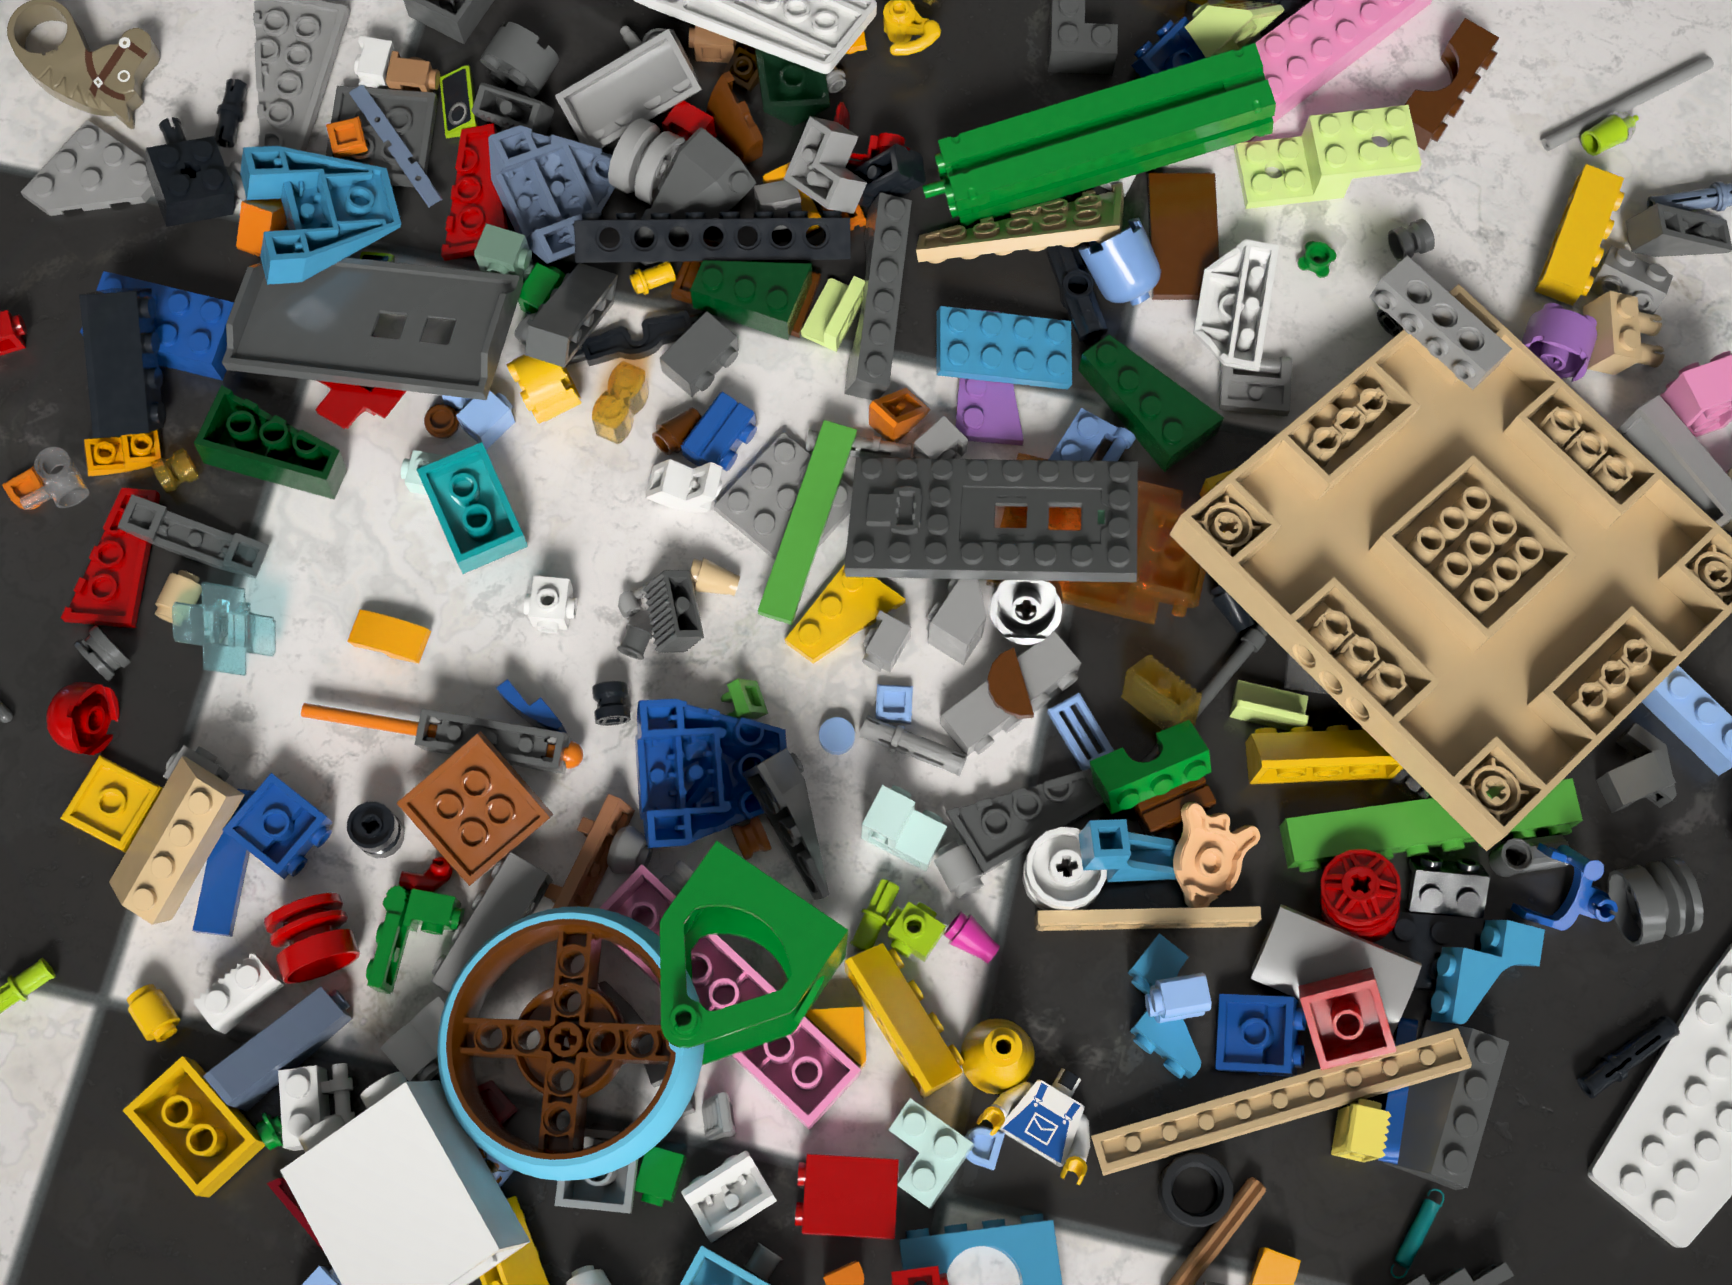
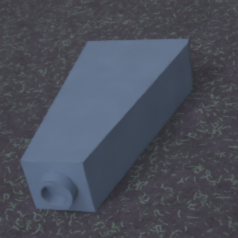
M320 986L209 1070L203 1077L228 1106L248 1111L279 1084V1070L293 1069L300 1066L353 1019L346 1011L350 1004L336 989L330 992Z

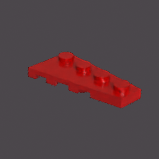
M494 123L461 129L455 166L457 175L455 185H452L450 197L452 199L450 216H447L445 227L447 237L441 252V256L445 261L475 256V249L486 224L508 230L506 210L491 180L488 137L498 133Z
M121 488L103 526L105 531L98 546L94 545L89 556L91 561L83 578L79 577L73 590L75 595L69 607H65L61 619L64 622L136 628L151 543L119 529L118 525L132 494L159 504L160 494L156 490Z

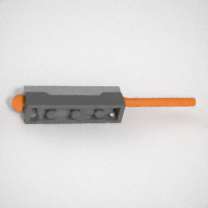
M304 703L301 709V716L305 718L416 736L414 745L426 751L453 755L481 731L510 765L565 774L566 768H575L583 760L582 747L577 742L571 741V738L563 732L421 709L419 722Z

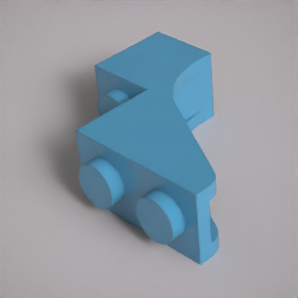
M1126 819L1090 820L1078 834L1083 870H1107V882L1176 879L1173 869V858L1176 849L1175 840L1128 832Z
M1485 920V926L1480 938L1481 952L1463 947H1442L1441 956L1437 962L1438 976L1436 989L1431 1000V1021L1450 1024L1466 1023L1498 976L1505 969L1513 965L1540 966L1545 929L1509 920Z
M1159 933L1128 974L1133 977L1131 982L1137 989L1144 994H1150V987L1155 985L1157 980L1177 977L1181 967L1189 957ZM1146 1010L1130 1030L1136 1036L1133 1041L1145 1052L1152 1054L1155 1051L1166 1060L1163 1066L1176 1077L1181 1079L1184 1075L1190 1079L1200 1069V1057L1183 1019L1157 1023L1155 1016L1149 1017Z

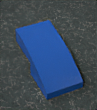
M508 679L496 687L503 700L530 724L539 729L567 734L563 724L542 698H539L529 706Z

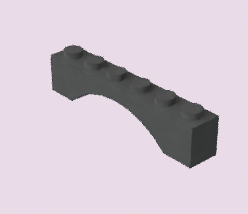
M881 192L867 212L864 235L866 247L864 294L856 336L848 362L844 391L846 395L872 401L880 398L889 388L912 204V200Z

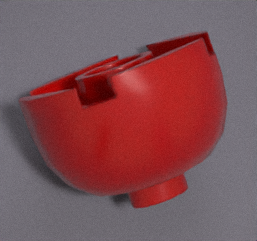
M75 682L61 688L54 695L47 709V729L51 738L62 748L73 753L95 755L103 751L112 741L114 735H106L111 720L113 719L117 722L119 720L118 699L111 688L104 687L98 683Z

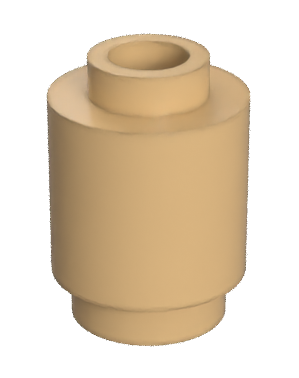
M179 570L178 574L170 573L155 603L158 607L155 615L167 622L182 626L184 620L190 618L202 593L203 587L198 584L200 579L183 570Z

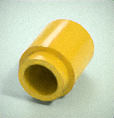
M148 984L129 995L127 998L129 1004L128 1012L147 1041L156 1040V1042H162L177 1032L176 1026L179 1024L180 1018L161 989H156L154 984Z

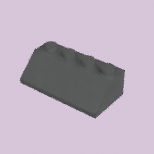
M1425 1020L1420 1039L1458 1028L1472 1066L1469 1069L1409 1086L1398 1164L1383 1163L1454 1190L1465 1189L1469 1186L1509 1041L1473 1028Z

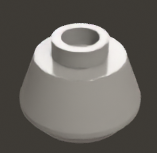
M634 826L622 827L618 830L612 841L607 864L613 873H634L641 864L647 868L652 857L653 848L647 847L645 836Z

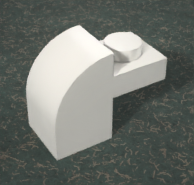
M668 459L653 466L645 498L674 509L690 512L710 511L712 500H715L722 487L720 477L723 467L709 462L693 469Z

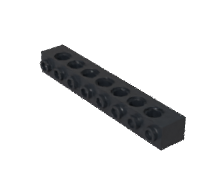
M788 211V218H774V212H753L754 219H740V212H719V219H706V212H685V219H671V213H651V220H637V213H616V220H602V213H582V220H574L575 263L851 259L850 218H842L841 211H822V218H808V211ZM813 225L821 227L824 231V240L817 246L811 245L806 239V232ZM710 226L719 228L723 234L722 242L716 247L708 246L703 240V233ZM744 226L752 227L757 234L755 243L748 247L741 245L737 238L738 231ZM777 226H785L790 231V241L784 246H778L772 240V232ZM608 227L616 229L620 235L618 245L613 248L605 247L600 241L601 232ZM641 227L650 228L654 233V242L647 248L638 246L634 240L635 232ZM674 227H683L688 232L689 240L683 247H675L669 241V232Z

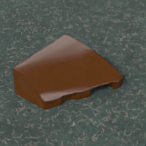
M728 71L722 74L711 93L706 113L714 117L715 132L725 147L738 156L742 163L746 165L762 157L763 137L752 119L745 100L739 101L732 91L735 79L731 72Z

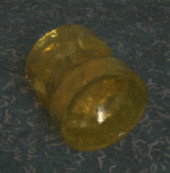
M184 447L174 451L172 457L168 459L159 458L151 462L155 475L167 494L177 490L179 484L185 481L191 483L200 479L199 473Z

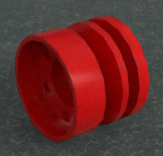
M1367 849L1348 850L1335 856L1325 867L1321 878V911L1325 923L1370 942L1384 938L1395 927L1400 911V876L1394 865L1383 855ZM1367 888V893L1364 894L1362 890Z
M322 893L298 899L271 912L264 919L266 931L272 934L270 936L271 945L276 948L286 947L276 957L283 982L292 984L311 981L341 970L359 958L360 950L353 931L350 929H338L348 919L347 913L340 910L343 902L339 894Z

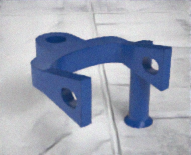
M1539 843L1537 850L1552 859L1568 863L1574 867V878L1570 891L1558 911L1550 916L1515 903L1512 904L1511 910L1525 920L1561 931L1570 928L1579 914L1598 919L1602 922L1614 919L1615 915L1610 913V911L1618 912L1617 904L1611 900L1606 892L1592 885L1593 881L1600 879L1604 873L1602 862L1590 860L1568 845H1561L1555 849Z

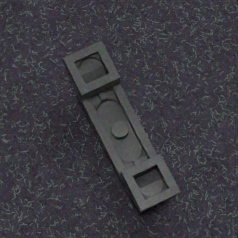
M133 494L118 525L119 529L175 554L221 570L252 578L257 577L269 548L268 544L238 533L232 535L169 512L167 507Z

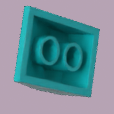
M483 442L416 469L463 574L528 547Z

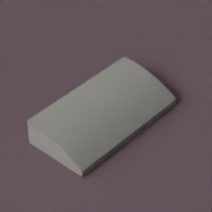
M667 29L556 94L555 97L580 143L601 149L620 138L627 127L636 119L643 118L649 121L703 89L674 30Z
M1660 395L1640 406L1617 429L1627 441L1721 528L1732 520L1731 478Z
M1281 904L1252 966L1251 979L1300 999L1298 989L1300 985L1372 967L1393 1036L1415 986L1422 963Z

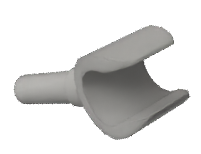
M653 579L634 592L626 591L620 595L618 608L624 618L631 617L641 610L637 600L646 595L643 589Z

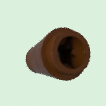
M690 407L688 410L657 425L656 431L652 433L656 446L666 455H671L673 452L679 453L681 445L702 418L701 414L695 408Z

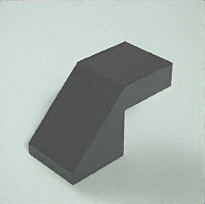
M1634 723L1616 741V743L1637 758L1660 749L1671 770L1666 744L1639 724ZM1675 784L1664 791L1646 798L1661 808L1676 797Z
M1660 749L1615 768L1596 780L1611 813L1622 810L1637 800L1664 791L1676 783Z

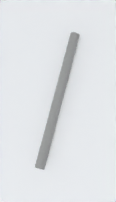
M1706 56L1544 138L1542 145L1546 151H1550L1583 134L1610 115L1619 116L1713 68L1714 62L1711 57Z

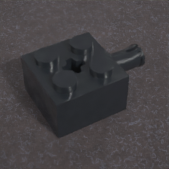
M172 117L173 127H171L168 118L162 120L159 128L163 133L166 144L146 148V172L166 227L233 215L235 191L215 137L211 136L187 141L180 119Z

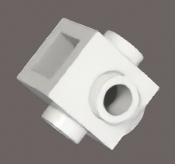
M533 576L531 594H526L524 599V615H528L532 626L537 627L538 631L557 633L558 629L568 630L569 620L575 619L577 612V598H573V587L570 579Z

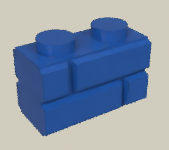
M720 392L681 445L683 456L696 466L712 462L722 466V470L729 471L738 457L737 449L742 442L748 444L757 431L755 413L729 395Z

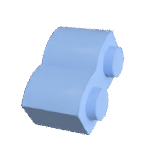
M1202 972L1157 980L1155 985L1150 987V994H1145V1003L1149 1017L1155 1016L1157 1023L1203 1016L1205 1011H1210L1212 1002L1206 975Z

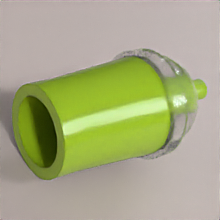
M1614 111L1610 113L1606 119L1582 134L1581 143L1588 154L1597 156L1618 144L1628 142L1636 130L1635 122L1639 120V117L1637 115L1631 116L1627 112Z

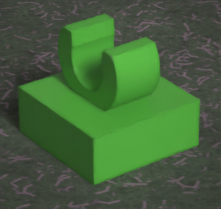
M738 678L727 684L729 692L722 695L721 701L726 703L733 702L735 707L733 712L727 714L728 716L739 719L741 717L758 719L768 714L757 681Z

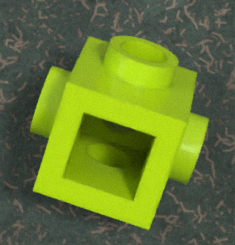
M909 901L904 909L897 906L886 923L890 927L888 931V939L892 941L890 946L907 958L913 954L923 962L926 961L944 934L946 925L935 919L937 913L927 905L918 902L915 906ZM916 927L919 929V932L911 933L908 928Z

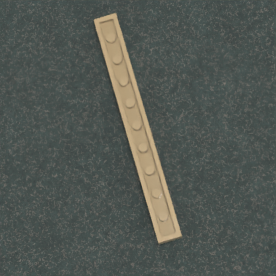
M1456 1028L1395 1046L1397 1052L1325 1070L1320 1068L1091 1137L1104 1176L1358 1101V1099H1367L1469 1069L1472 1066V1062L1459 1029Z

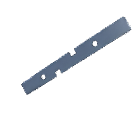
M364 85L349 92L350 96L383 143L389 140L392 144L387 149L427 206L430 208V206L443 200L418 162L410 163L408 159L413 155ZM376 117L381 119L379 122H375ZM416 176H421V180L417 181L415 179Z

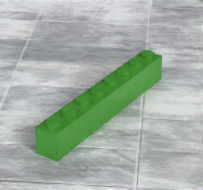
M1573 778L1563 779L1504 838L1513 837L1524 840L1536 838V833L1549 832L1550 836L1572 833L1571 828L1583 821ZM1434 798L1286 818L1279 826L1287 867H1299L1300 872L1321 869L1322 863H1329L1335 856L1348 850L1367 849L1379 853L1389 860L1393 858V853L1406 852L1407 857H1415L1428 854L1429 848L1442 847L1443 852H1451L1465 848L1464 843L1477 842Z

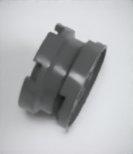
M95 625L89 630L90 635L86 639L77 640L73 645L106 680L110 681L115 675L114 671L120 667L125 668L131 661Z

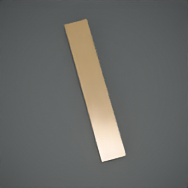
M1261 907L1037 911L1035 915V930L1254 927L1261 920Z

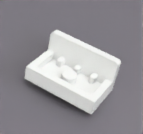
M748 1151L730 1156L720 1167L707 1175L695 1178L688 1187L681 1191L711 1243L777 1201Z

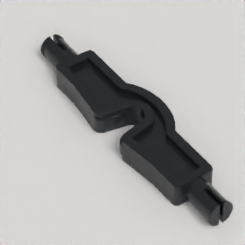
M683 310L669 315L647 318L641 324L644 337L640 341L632 340L628 329L623 326L587 338L566 367L587 360L589 366H593L617 358L636 360L648 357L656 353L663 345L676 342L705 312L689 316L688 311Z

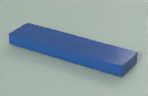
M237 789L245 795L241 800L239 806L237 807L236 811L234 812L233 816L239 811V809L245 804V802L252 796V794L255 791ZM224 831L207 859L192 931L232 937L250 852Z

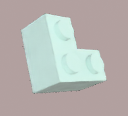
M882 785L862 822L861 839L927 871L946 834L947 826L942 824L943 819L937 814L928 810H924L923 813L915 810V801L910 799L912 795L908 791L892 785L891 789Z
M910 1098L888 1129L919 1152L897 1185L922 1204L932 1209L975 1145Z

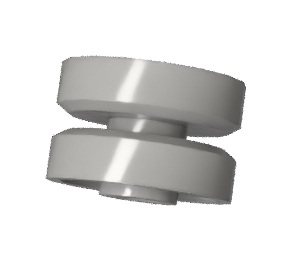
M643 118L636 119L624 131L614 149L608 172L609 183L614 188L627 194L635 191V196L639 200L652 206L660 191L657 188L661 180L667 178L674 164L672 159L677 150L686 142L685 139L670 131L661 133L660 128L656 124Z

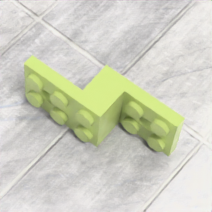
M1409 105L1311 115L1307 120L1302 136L1238 143L1234 148L1245 209L1344 198L1353 178L1419 171L1422 165ZM1375 136L1384 137L1389 145L1387 147H1379L1373 143L1372 138ZM1268 167L1278 168L1282 176L1271 178L1266 174L1265 169Z

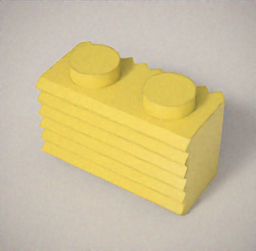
M1358 1099V1103L1353 1102L1350 1103V1106L1338 1109L1331 1155L1359 1162H1368L1385 1156L1382 1150L1386 1148L1384 1142L1388 1140L1385 1134L1389 1132L1386 1128L1390 1125V1122L1387 1120L1391 1117L1389 1111L1381 1110V1103L1365 1099Z

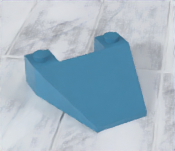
M281 146L243 147L240 174L246 199H281L289 230L263 232L260 257L267 285L303 282L401 227V220L387 168Z

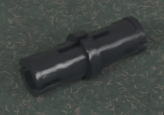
M233 79L226 81L223 101L217 108L216 113L219 118L214 137L217 145L226 148L227 141L229 148L235 146L239 122H242L245 113L242 108L248 85L242 80L235 79L234 86Z

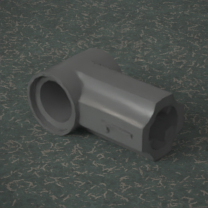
M1562 834L1524 840L1513 838L1491 851L1489 864L1492 870L1501 877H1511L1518 873L1566 867L1570 864L1546 856L1537 850L1539 843L1557 849L1561 845L1569 846ZM1506 850L1511 851L1516 856V866L1507 861Z

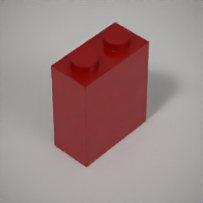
M807 1154L806 1163L799 1162L797 1186H805L804 1202H796L795 1225L802 1226V1234L894 1240L899 1159Z

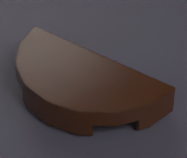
M1013 647L1001 653L992 663L987 678L988 694L994 705L1005 713L1013 715L1018 719L1033 718L1034 712Z

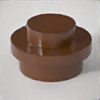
M446 404L432 406L424 417L426 430L435 438L445 439L451 437L459 428V421L456 417L457 412Z

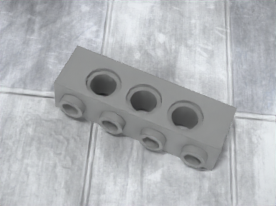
M1408 255L1380 279L1370 295V298L1381 310L1388 313L1408 334L1417 339L1428 349L1432 356L1438 358L1459 380L1467 384L1472 390L1488 377L1512 350L1508 344Z

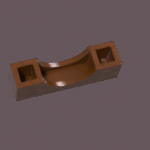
M1467 18L1463 20L1449 40L1440 59L1449 71L1451 84L1437 91L1415 90L1405 103V105H1409L1417 145L1424 151L1432 140L1435 142L1440 140L1448 127V124L1444 123L1447 117L1455 118L1465 100L1461 99L1465 92L1469 94L1473 92L1481 79V76L1478 75L1481 68L1488 70L1498 54L1493 49L1499 37Z

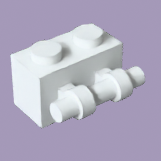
M347 1063L332 1065L333 1080L330 1081L327 1078V1070L317 1065L278 1071L283 1148L292 1151L304 1150L298 1140L299 1137L309 1128L329 1117L341 1115L345 1124L355 1118V1112H351L349 1091L353 1090L352 1078H348ZM329 1094H334L336 1113L334 1115H330Z

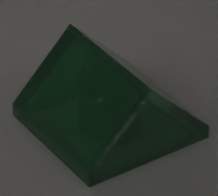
M755 49L762 105L765 113L794 127L809 119L810 116L813 117L830 107L826 74Z

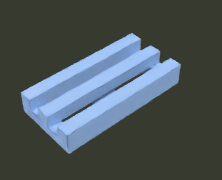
M1080 693L1048 709V715L1082 771L1091 769V760L1114 751ZM1075 704L1103 750L1102 753L1098 754L1070 706ZM1063 711L1091 757L1090 760L1086 759L1059 712Z

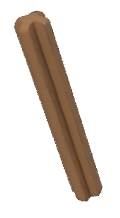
M1253 1177L1247 1179L1233 1197L1228 1212L1218 1222L1213 1223L1166 1285L1196 1284L1265 1194L1266 1188L1260 1181Z

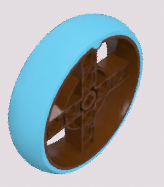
M580 906L548 909L528 915L511 923L488 939L471 956L452 985L441 1015L438 1032L437 1056L442 1088L456 1120L466 1134L493 1159L508 1168L540 1179L557 1181L581 1180L613 1172L637 1160L656 1146L671 1131L691 1100L702 1067L704 1043L692 1048H678L670 1044L664 1037L661 1025L625 1024L622 1013L615 1002L598 989L602 939L620 945L632 952L650 968L660 983V937L632 918L600 908ZM558 940L554 985L552 988L543 991L533 998L524 1008L519 1019L478 1018L491 989L513 963L533 949ZM583 955L585 958L584 967L579 972L572 973L571 963L573 959ZM686 970L687 995L690 999L699 1002L691 977ZM579 993L581 996L580 1006L577 1010L569 1012L567 1007L569 998ZM497 1029H501L502 1041L498 1046L492 1048L490 1045L491 1034ZM538 1030L540 1041L535 1048L529 1050L527 1038L530 1033ZM613 1033L616 1039L615 1046L611 1051L603 1053L601 1049L602 1039L606 1035ZM571 1035L577 1037L576 1044H570V1048L564 1046L565 1038H571ZM646 1035H652L654 1039L653 1048L650 1052L641 1054L639 1051L640 1040ZM473 1057L516 1059L517 1065L527 1082L543 1094L538 1146L521 1140L510 1133L491 1113L477 1085ZM623 1063L668 1065L657 1093L634 1122L613 1137L596 1145L583 1148L588 1096L607 1086L618 1074ZM567 1071H572L574 1074L573 1085L568 1090L563 1091L560 1086L561 1077ZM564 1110H568L571 1118L570 1124L566 1129L560 1131L557 1127V1117Z

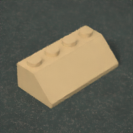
M182 756L109 881L121 905L151 925L172 920L222 835V829L232 818L245 794L186 756Z

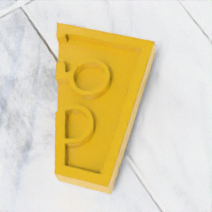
M844 564L785 638V644L814 664L849 641L850 637L865 627H870L876 623L879 611L888 613L892 609L896 610L905 604V598L876 577H845Z

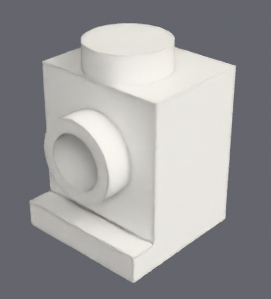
M360 36L358 42L362 53L357 55L354 65L355 74L360 79L358 86L364 85L365 88L389 89L386 83V75L391 53L395 51L392 41Z

